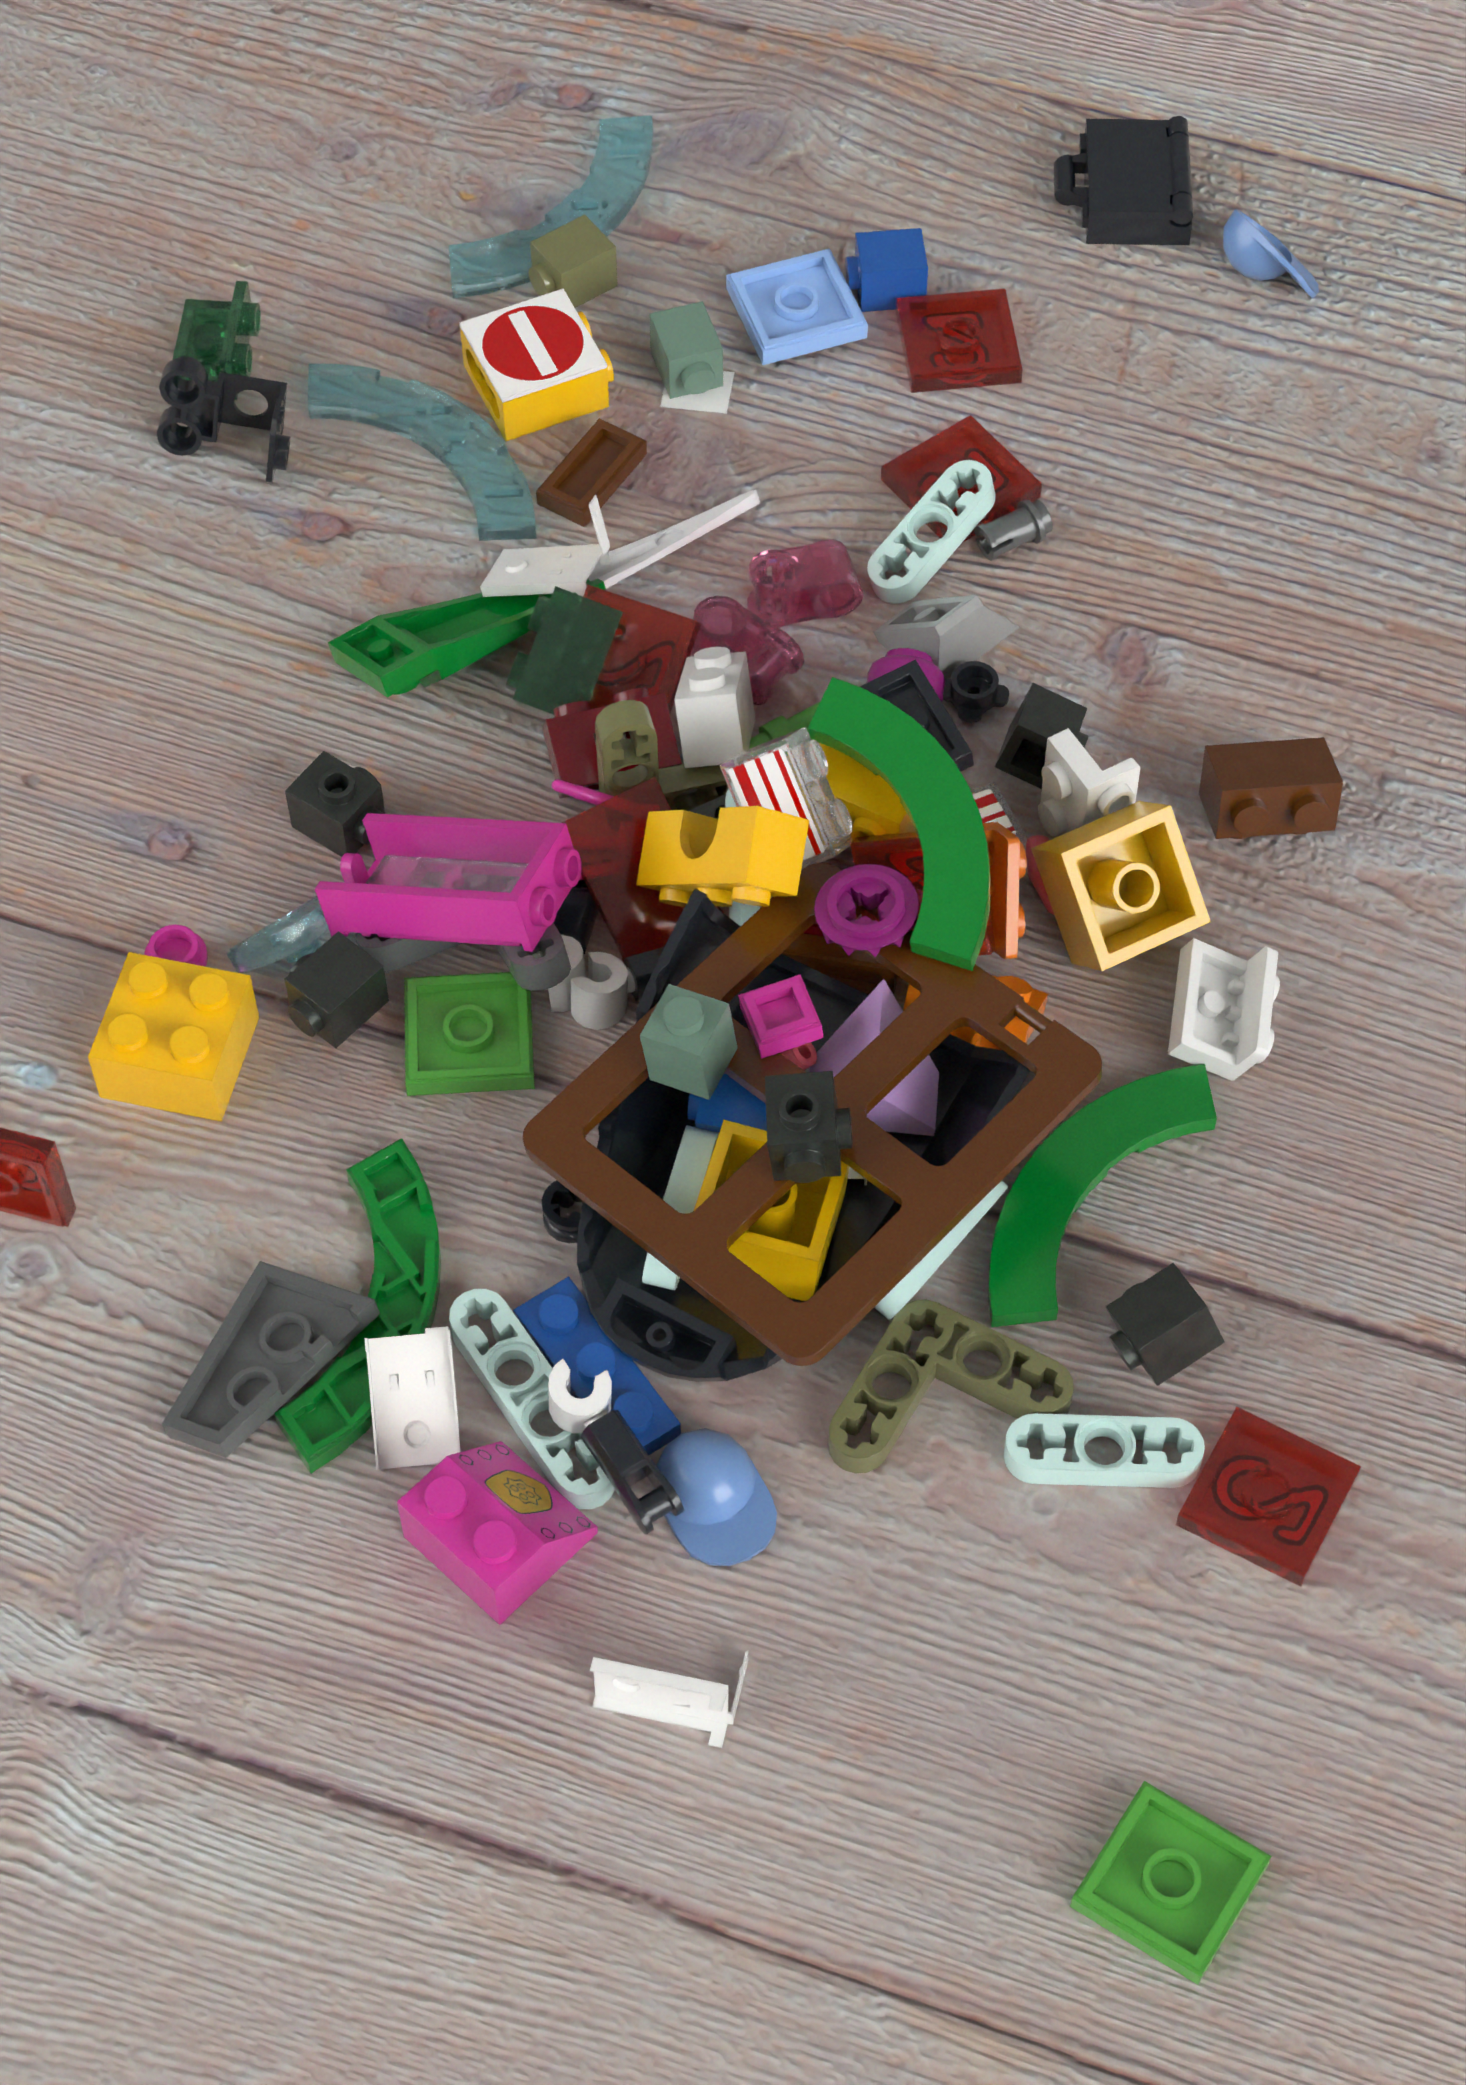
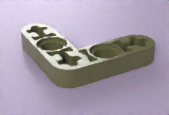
M635 700L619 701L604 708L596 717L595 735L599 792L626 800L625 797H633V803L658 805V811H688L725 795L732 783L728 770L744 764L735 763L685 768L684 764L659 769L657 734L649 709L644 703ZM629 731L631 739H622L623 733ZM749 750L746 762L750 761L751 756L759 754L761 751ZM639 764L635 768L617 772L621 768ZM692 789H698V790H696L695 792H692V793H689V794H686V795H680V794H682L683 792H686V791H689V790H692ZM603 808L608 827L614 832L618 833L621 821L631 822V816Z
M927 1299L914 1300L907 1303L895 1315L832 1417L828 1438L829 1454L835 1464L848 1472L855 1474L868 1473L877 1469L886 1460L934 1378L1016 1419L1034 1413L1068 1414L1074 1391L1073 1378L1067 1368L1058 1361L938 1302ZM925 1324L934 1327V1337L926 1336L916 1350L914 1361L907 1355L911 1347L912 1330L920 1331ZM975 1350H986L998 1357L1001 1362V1368L992 1375L979 1376L970 1372L964 1365L963 1360L969 1353ZM1016 1366L1020 1368L1019 1379L1014 1377L1012 1389H1007L1005 1387L1009 1383L1012 1367ZM894 1372L907 1379L910 1384V1390L898 1399H888L875 1392L872 1386L873 1381L879 1375ZM1043 1383L1054 1387L1053 1396L1047 1395L1041 1403L1031 1399L1032 1389L1038 1390ZM868 1410L876 1416L871 1426L870 1443L862 1442L858 1445L857 1449L847 1446L848 1434L856 1436L867 1420Z

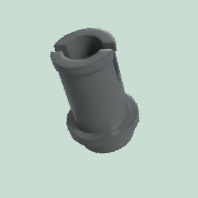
M1024 499L1018 502L1016 510L986 524L976 526L974 532L979 537L976 541L981 552L988 560L992 561L998 558L999 555L1031 540L1036 544L1044 541L1046 533L1052 531L1053 524L1046 506L1040 500L1031 502Z

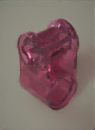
M834 539L821 540L813 544L781 550H766L753 557L749 564V580L753 584L754 590L750 592L747 599V613L754 622L767 628H781L789 624L821 618L842 617L854 611L861 604L864 596L847 547L842 542ZM769 566H772V576L767 575V568ZM777 602H781L780 611H776Z
M717 595L704 599L695 608L692 656L697 651L709 647H726L730 650V653L746 651L753 704H765L773 694L772 688L786 674H794L803 667L804 655L796 641L785 631L771 626L744 608L737 600L728 596Z

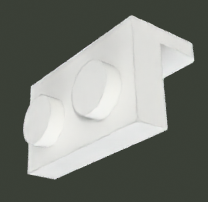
M1069 728L1048 737L1045 765L1042 768L1041 801L1038 805V815L1043 827L1052 837L1061 836L1135 803L1140 766L1133 758H1129L1102 771Z
M1195 938L1180 949L1168 1055L1192 1065L1205 1064L1207 1071L1231 1081L1237 1079L1256 1063L1263 1062L1270 1053L1274 1042V1030L1270 1027L1273 1002L1280 987V979L1276 975L1278 951L1265 946L1247 961Z

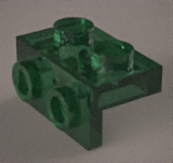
M236 281L232 302L185 300L173 359L181 356L197 359L205 368L208 374V381L217 382L219 372L250 377L252 371V347L249 341L250 336L258 337L261 309L259 303L251 302L248 281ZM180 376L182 379L192 380L189 377Z
M557 586L554 588L551 599L539 595L527 629L537 632V636L529 655L518 651L506 685L516 689L513 702L530 706L554 716L553 709L578 701H590L623 612Z

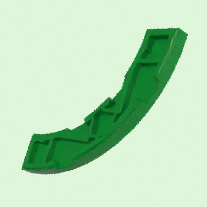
M832 677L808 726L810 740L832 747L853 758L876 776L880 775L898 795L900 803L912 821L919 838L924 862L923 898L918 920L909 941L913 953L973 971L984 941L990 913L991 875L986 835L981 815L970 787L949 754L914 718L889 701L868 690Z
M1205 1064L1171 1069L1146 1076L1106 1093L1064 1121L1036 1149L1020 1171L1009 1191L996 1225L990 1254L988 1304L991 1327L1057 1320L1056 1265L1066 1227L1073 1213H1076L1089 1193L1107 1176L1110 1168L1133 1152L1139 1154L1170 1139L1192 1133L1215 1130L1217 1116Z
M402 1138L346 1169L348 1181L360 1199L372 1233L374 1273L372 1274L368 1297L375 1300L380 1314L352 1340L343 1356L337 1357L314 1384L296 1399L274 1413L278 1426L310 1474L343 1453L372 1426L367 1353L365 1351L364 1338L372 1339L425 1334V1328H431L434 1321L441 1276L438 1226L427 1184L418 1163Z

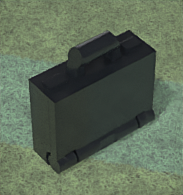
M1174 116L1169 120L1086 119L1085 133H1080L1079 154L1073 156L1063 155L1054 162L1055 199L1062 205L1082 207V228H1086V244H1190L1193 202L1189 131L1186 118ZM1075 173L1084 174V187H1076Z

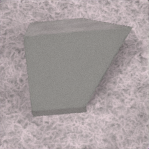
M978 595L914 601L873 631L878 642L889 651L897 648H910L927 653L931 656L933 664L941 669L945 679H951L952 672L957 666L968 661H976L1020 627L984 606Z

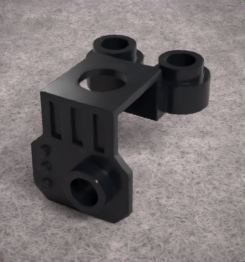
M189 356L178 357L166 364L162 373L159 390L163 399L171 407L167 408L160 418L157 429L159 444L169 453L185 456L196 452L200 448L202 440L216 443L221 423L269 430L266 484L272 485L276 469L286 471L289 457L290 436L282 435L287 383L219 372L217 382L208 381V374L202 364L197 359ZM180 376H186L191 378L192 380L182 379ZM254 390L266 398L268 408L261 414L249 415L242 412L236 406L235 397L241 391ZM177 423H183V424L187 425L188 427L181 426V425H179V424H177Z

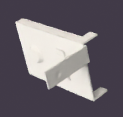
M594 495L591 500L589 509L599 544L503 549L480 586L483 597L576 592L579 602H590L586 581L598 560L600 566L612 564L608 551L610 543L597 495Z
M448 1326L425 1328V1334L372 1339L364 1338L365 1351L367 1353L376 1470L439 1464L446 1456L461 1452L450 1328Z
M748 1651L745 1652L743 1664L739 1669L740 1677L731 1712L728 1711V1685L593 1657L590 1671L594 1672L595 1698L592 1707L711 1732L708 1745L722 1748L728 1724L733 1725L748 1664Z

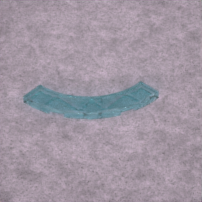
M652 116L599 119V141L594 159L589 167V176L580 189L572 191L560 204L544 215L545 221L530 230L516 229L489 239L449 245L453 299L489 294L531 282L528 274L529 268L532 267L530 242L584 214L606 237L619 226L637 201L650 171L653 154Z
M309 364L308 410L310 419H336L376 426L403 436L428 450L445 464L466 491L476 516L479 541L537 539L533 501L523 471L519 470L517 464L508 453L504 440L485 420L470 408L448 394L414 379L406 383L394 378L381 376L378 369L343 364Z

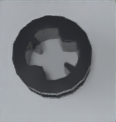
M556 1180L545 1189L541 1199L544 1227L549 1235L558 1241L569 1244L577 1243L580 1212L574 1211L568 1219L563 1218L560 1215V1206L570 1208L575 1201L580 1203L583 1201Z

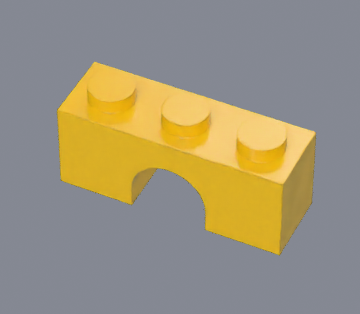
M760 806L720 808L718 819L686 810L648 812L636 885L660 891L659 902L680 907L686 906L694 889L707 894L710 901L715 906L732 907L733 901L766 907L769 906L771 897L797 896L809 820Z

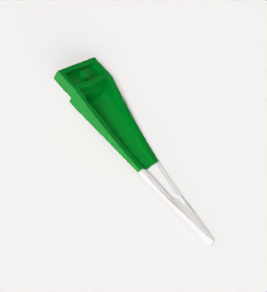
M757 490L748 491L667 529L609 551L612 564L600 566L598 560L586 581L590 598L760 504ZM481 592L428 606L378 615L329 641L328 645L335 663L388 698L391 695L409 692L416 688L419 683L425 688L441 681L582 602H579L576 592L483 597Z

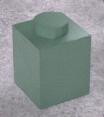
M703 301L650 313L651 355L669 398L701 394L710 389L723 387V347Z
M668 984L640 1034L650 1080L710 1100L738 1048L729 1003Z

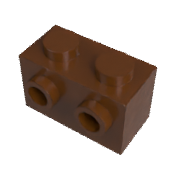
M1324 737L1205 745L1199 796L1215 839H1245L1253 836L1302 835L1309 832L1335 831L1343 780Z

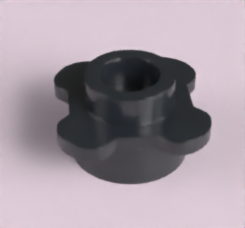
M968 661L954 669L951 679H945L943 700L950 701L959 710L958 716L962 721L975 723L980 721L982 714L991 708L1004 707L1009 701V690L1004 685H998V675L990 665L979 661Z

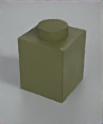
M585 214L530 242L532 267L529 268L528 274L531 284L539 296L564 289L574 308L618 286L616 246Z

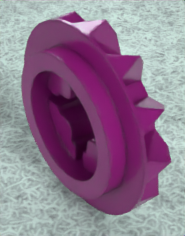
M875 864L852 866L836 873L821 887L815 901L816 924L820 927L826 943L841 945L848 956L855 950H868L876 958L882 947L892 944L900 948L904 935L909 930H914L919 910L917 892L912 883L900 872ZM854 902L858 906L863 905L868 910L878 906L880 921H872L867 916L857 919Z

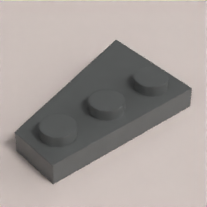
M260 1261L162 1422L168 1437L227 1458L380 1314L375 1300Z

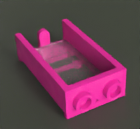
M367 813L362 821L375 857L374 863L367 871L360 854L345 853L340 862V871L344 882L320 881L315 887V892L331 937L338 931L345 937L350 932H355L369 937L372 934H377L378 937L523 946L524 951L533 952L546 929L553 924L557 911L570 890L577 885L581 875V858L578 851L573 848L566 823Z

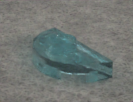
M315 896L230 948L227 956L236 972H249L283 958H286L288 963H293L302 956L312 954L319 949L321 944L318 938L329 931L318 897Z

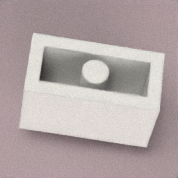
M709 647L699 650L693 657L686 658L674 699L684 767L693 768L745 763L755 723L746 651L730 653V650L726 647Z

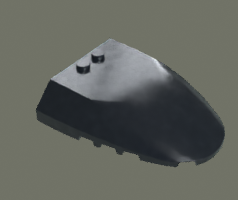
M694 889L643 992L636 1009V1022L659 1002L668 984L677 986L741 927L717 909L707 894ZM780 954L729 1002L731 1016L749 1030L740 1008L738 995L801 975L822 1024L824 1038L811 1042L817 1053L868 995ZM951 1034L929 1054L939 1071L934 1136L886 1131L934 1166L947 1164L1035 1077L1034 1072L1003 1050L975 1046ZM648 1077L599 1123L597 1149L663 1200L687 1125L696 1127L694 1120L688 1119L690 1093L652 1081ZM847 1179L844 1200L816 1292L901 1208L899 1203L868 1180L867 1185H864V1179ZM584 1201L582 1202L577 1236V1266L591 1314L604 1334L624 1355L641 1366L666 1377L694 1382L729 1381L767 1369L782 1360L780 1356L681 1278L675 1291L642 1283L647 1251ZM788 1297L794 1302H804L801 1300Z

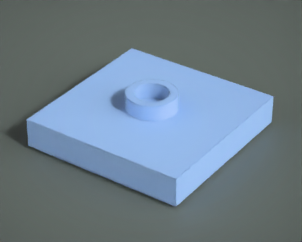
M830 248L726 275V289L762 365L867 338L868 324Z

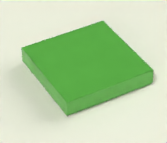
M511 972L404 978L405 1080L407 1096L535 1089L531 991L520 987Z
M1144 1781L1072 1897L1070 1907L1198 1985L1267 1869L1272 1856Z

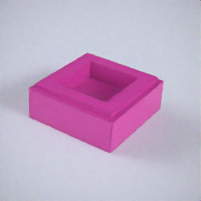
M801 975L738 995L740 1008L761 1059L824 1038L822 1024Z

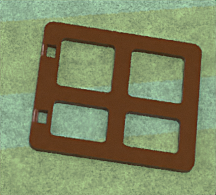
M815 863L802 869L797 896L772 897L769 906H762L687 975L677 987L729 1003L810 926L816 924V897L825 882L842 870L829 863ZM854 902L856 917L866 910L879 919L878 906L868 910L863 905L858 906ZM909 930L904 935L900 948L892 944L882 947L876 958L868 950L862 951L921 992L920 996L834 1077L838 1108H850L853 1148L840 1149L841 1161L899 1203L901 1208L807 1301H792L729 1252L730 1246L796 1183L791 1180L774 1181L767 1142L695 1211L684 1214L671 1207L585 1139L586 1135L649 1077L640 1034L657 1004L533 1117L523 1131V1143L526 1153L534 1163L783 1360L792 1365H812L827 1355L1099 1084L1102 1077V1059L1099 1052L1092 1045L1055 1019L1051 1021L1025 1003L1022 996L976 964L973 971L913 953L909 941L914 930ZM1015 1016L1040 1033L1029 1045L1004 1028ZM732 1018L738 1048L724 1073L766 1104L765 1076L806 1072L781 1053L761 1059L750 1030ZM966 1026L978 1032L1034 1072L1035 1077L947 1164L934 1166L871 1121L867 1114L956 1028Z

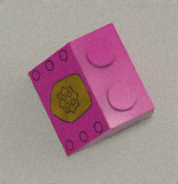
M502 1441L446 1456L397 1501L404 1538L499 1625L598 1533V1527Z

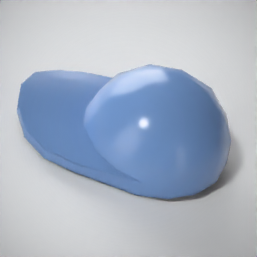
M1235 209L1224 226L1223 248L1234 269L1247 278L1259 281L1275 279L1288 272L1309 296L1314 298L1319 293V286L1313 275L1277 237L1240 210Z
M707 1428L681 1433L665 1446L656 1466L678 1494L684 1512L677 1516L669 1512L664 1517L677 1540L689 1555L708 1565L731 1566L748 1561L766 1549L775 1534L777 1511L771 1493L746 1450L729 1434Z

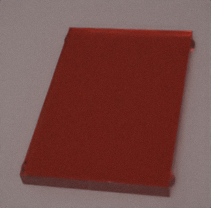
M655 777L562 822L567 824L573 848L580 855L581 876L622 956L623 963L626 957L664 947L685 908L659 902L660 891L636 885L648 812L671 810L662 792V787ZM715 906L717 909L724 913V911L719 906Z

